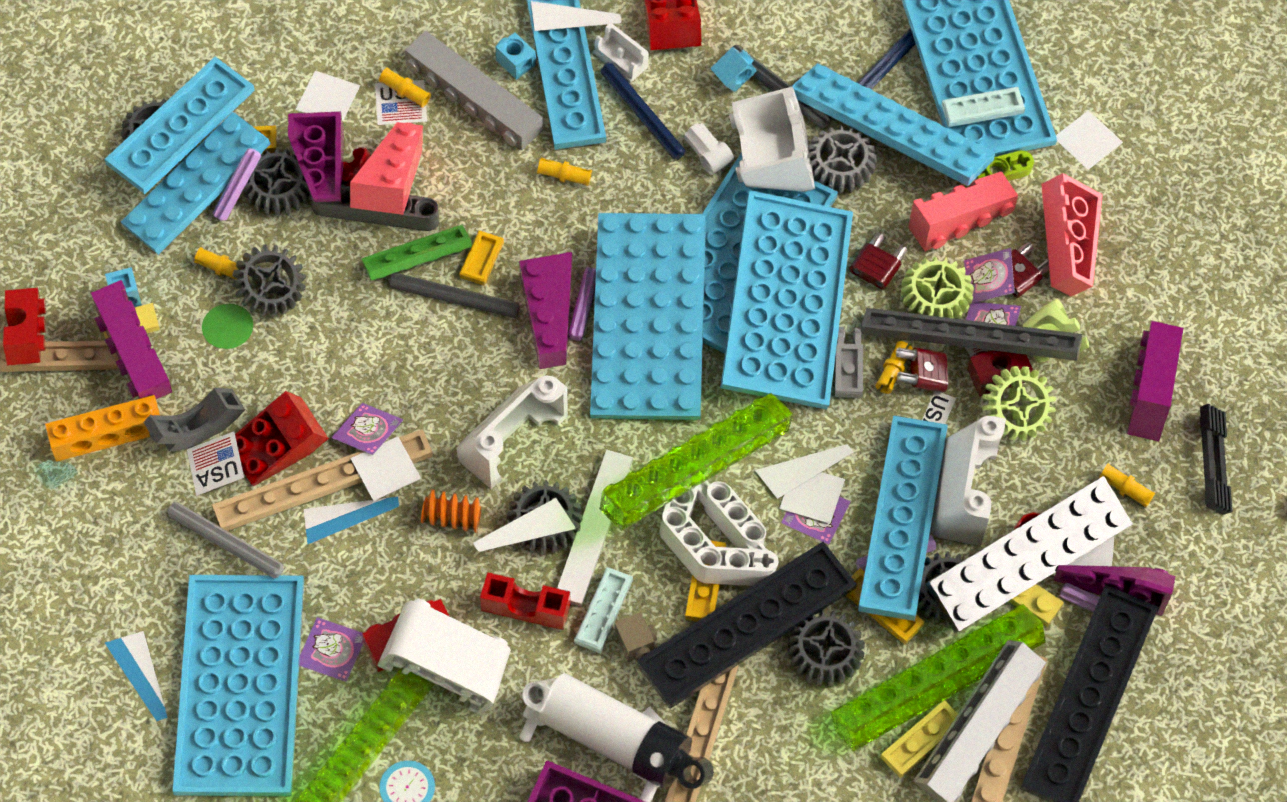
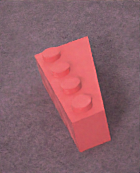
M400 122L394 125L350 182V208L404 214L422 154L423 125Z
M1001 171L974 180L968 188L959 185L954 187L947 195L943 196L941 192L931 195L932 200L926 202L922 198L914 200L908 228L924 251L931 248L939 249L954 237L961 238L977 226L980 228L984 227L992 219L1000 215L1005 217L1011 214L1015 209L1018 194Z
M1062 173L1042 183L1041 186L1051 287L1072 297L1093 287L1102 194Z

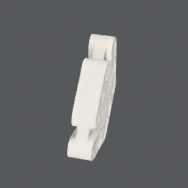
M686 463L680 466L663 511L659 534L692 575L702 583L753 586L777 570L778 557L763 546L766 528L732 488L721 481L710 484L703 477L701 468L696 464ZM697 498L704 505L707 515L736 548L715 547L690 518Z

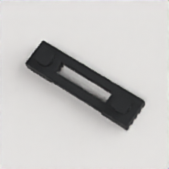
M1208 403L1200 407L1206 507L1225 515L1233 512L1231 486H1227L1224 438L1227 437L1226 412H1222V410H1218V408H1214L1213 405L1211 406Z

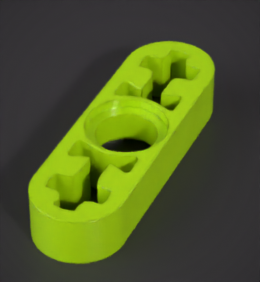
M1023 150L994 157V161L977 179L992 175L993 173L990 171V168L993 166L1001 167L1008 181L1026 177L1032 172L1034 158L1029 152ZM1017 161H1021L1022 164L1026 163V166L1022 167L1021 164H1017Z

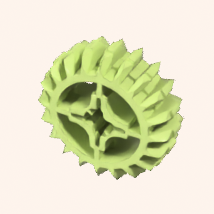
M935 255L932 258V262H929L924 257L921 264L915 262L912 269H908L904 279H902L901 297L904 298V307H909V313L960 319L962 314L969 310V305L973 300L974 287L971 284V275H965V267L957 269V261L949 264L947 257L943 261H938ZM940 285L937 297H935V290H937V286Z
M1013 366L1010 372L1007 369L1001 370V377L998 375L992 377L996 385H986L987 390L991 391L990 394H983L982 396L984 400H989L988 405L982 406V410L990 411V414L986 416L1005 418L1001 411L1005 409L1009 410L1013 420H1016V426L1006 420L1002 437L1008 434L1010 440H1016L1017 437L1020 440H1026L1028 435L1034 438L1037 436V430L1042 432L1046 430L1043 422L1051 423L1052 419L1047 414L1048 412L1056 411L1054 407H1049L1050 402L1056 401V397L1048 396L1053 387H1044L1047 378L1041 377L1038 379L1039 371L1033 370L1030 372L1029 367H1022L1019 370L1018 366ZM1022 381L1031 386L1036 397L1028 396L1025 387H1022ZM1011 384L1009 396L1005 400L1000 401L1003 391ZM1019 399H1021L1022 401H1029V403H1023V405H1020L1019 407L1008 406L1009 404L1019 401ZM1037 406L1033 418L1027 422L1030 409Z

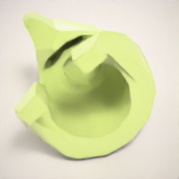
M1059 299L1045 304L1022 325V327L1071 333L1080 330V325L1076 318H1068L1064 306ZM1087 337L1082 338L1080 352L1089 348ZM1032 355L1037 362L1049 361V357Z

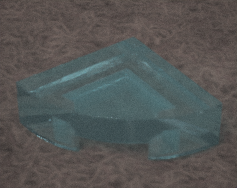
M49 460L39 464L41 471L54 489L78 474L77 469L67 462H53Z

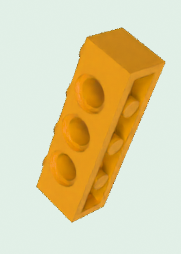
M155 395L49 422L45 425L50 446L57 462L148 438L150 434L144 421L149 415H160Z

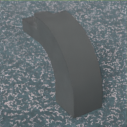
M213 388L192 409L173 416L149 415L144 424L149 431L150 437L156 444H165L169 451H179L194 447L224 431L246 409L233 389Z

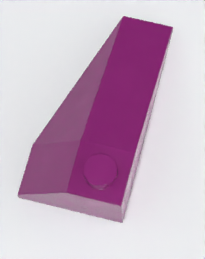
M341 111L289 113L288 139L313 201H341L344 157V127Z
M1058 565L1053 581L1062 584L1069 583L1101 596L1106 584L1158 606L1156 614L1162 616L1172 596L1176 576L1170 575L1166 570L1160 568Z

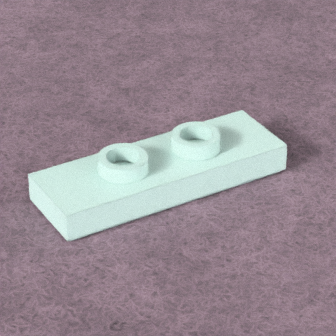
M1018 87L942 100L941 104L948 127L1024 114L1025 111Z
M606 567L574 639V644L601 654L633 582V576Z

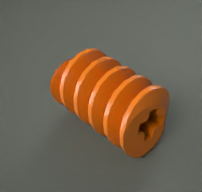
M432 489L428 497H425L423 503L421 524L429 517V522L432 526L440 519L442 527L445 528L449 521H451L452 528L457 529L462 522L464 531H468L473 524L474 532L477 533L481 517L479 497H475L473 503L469 504L468 495H464L462 501L458 502L457 493H453L451 499L447 500L445 491H442L440 497L436 498L435 490Z

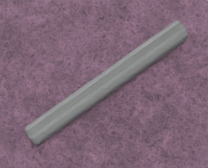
M173 502L168 508L167 512L170 518L267 575L278 578L283 572L284 568L281 562L180 503Z

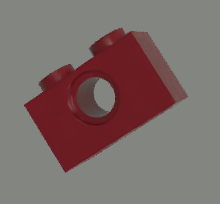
M993 350L975 353L970 357L967 368L979 397L983 396V394L991 393V391L987 390L986 385H996L992 379L994 375L1001 377V370L996 369L995 365L1002 366L1009 372L1013 366H1018L1019 370L1022 367H1029L1030 372L1033 371L1026 354Z

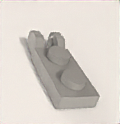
M839 327L835 355V397L862 398L863 344H861V328H854V344H844L845 330L844 327Z

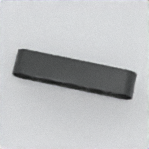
M342 185L341 201L314 202L311 194H309L313 212L323 217L421 231H431L439 225L438 204L434 199L409 195L404 214L401 215L350 208V205H345V203L350 202V186ZM426 213H430V214H431V215H429V216H423V214H426Z

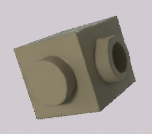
M641 612L614 622V633L627 662L634 659L637 661L654 650V642L657 641L655 630L651 624L647 626Z

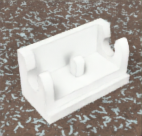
M611 22L606 26L603 38L597 35L593 54L605 63H612L630 83L648 68L649 52Z

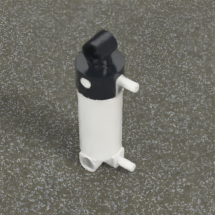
M563 673L558 678L529 683L523 689L522 697L527 705L523 716L527 720L519 736L521 740L529 742L537 725H547L632 770L633 775L647 781L640 800L651 802L658 786L666 790L677 778L680 784L688 789L704 786L713 778V765L707 758L689 755L692 747V737L661 721H656L566 673ZM693 765L700 771V778L698 780L694 779L691 775V767Z

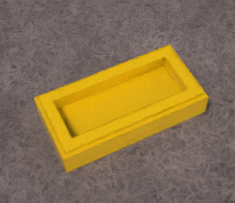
M479 230L459 273V277L485 286L503 246L504 238Z

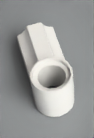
M703 123L694 124L685 133L684 139L698 154L700 163L708 174L713 175L734 162L733 153L728 145L724 142L719 143Z

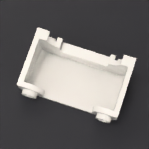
M793 87L732 102L733 113L729 114L732 128L738 129L743 160L739 161L740 166L736 167L739 182H744L746 187L799 192L814 190L813 171L809 163L811 159L807 157L809 155L807 148L809 144L806 126Z
M542 376L520 386L460 442L457 447V456L460 463L492 489L501 481V476L497 472V466L501 463L498 455L503 449V442L528 418L538 426L544 421H554L559 426L568 417L567 387L553 376Z
M985 416L945 439L930 533L935 537L972 545H982L990 517L991 500L984 492L971 489L974 469H980L986 459L996 460L999 443L1004 433L1005 418Z
M415 599L414 601H408L404 605L377 666L389 672L392 671L394 666L403 667L402 673L406 675L411 671L460 695L459 700L462 702L468 699L470 701L468 710L482 715L494 703L511 650L504 639L496 636L490 637L431 608L428 602L422 599Z

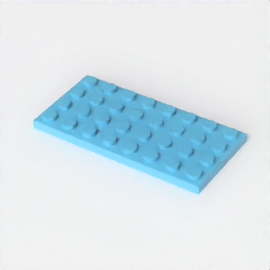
M902 0L944 127L996 152L995 157L1020 150L1028 151L1056 145L1057 137L1009 0ZM1013 87L1019 88L1025 107L1024 114L948 127L941 105L942 100Z
M742 152L702 213L706 214L703 343L724 354L749 190L827 207L833 205L838 195L837 191L814 181L815 189L806 192L746 187L744 182H739L736 173V167L740 166L739 161L743 160Z
M749 190L746 200L720 388L827 410L830 404L853 212Z
M598 213L591 418L701 420L706 214Z
M189 575L172 791L174 796H292L304 594L303 576L280 575L278 578H273L269 575Z

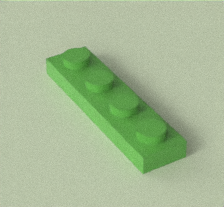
M459 225L361 259L364 269L372 281L385 278L402 270L411 269L413 266L425 262L435 261L452 253L461 252L463 249L472 247V244L463 225Z

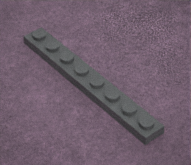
M872 308L866 309L861 325V334L1074 361L1078 360L1082 344V334Z

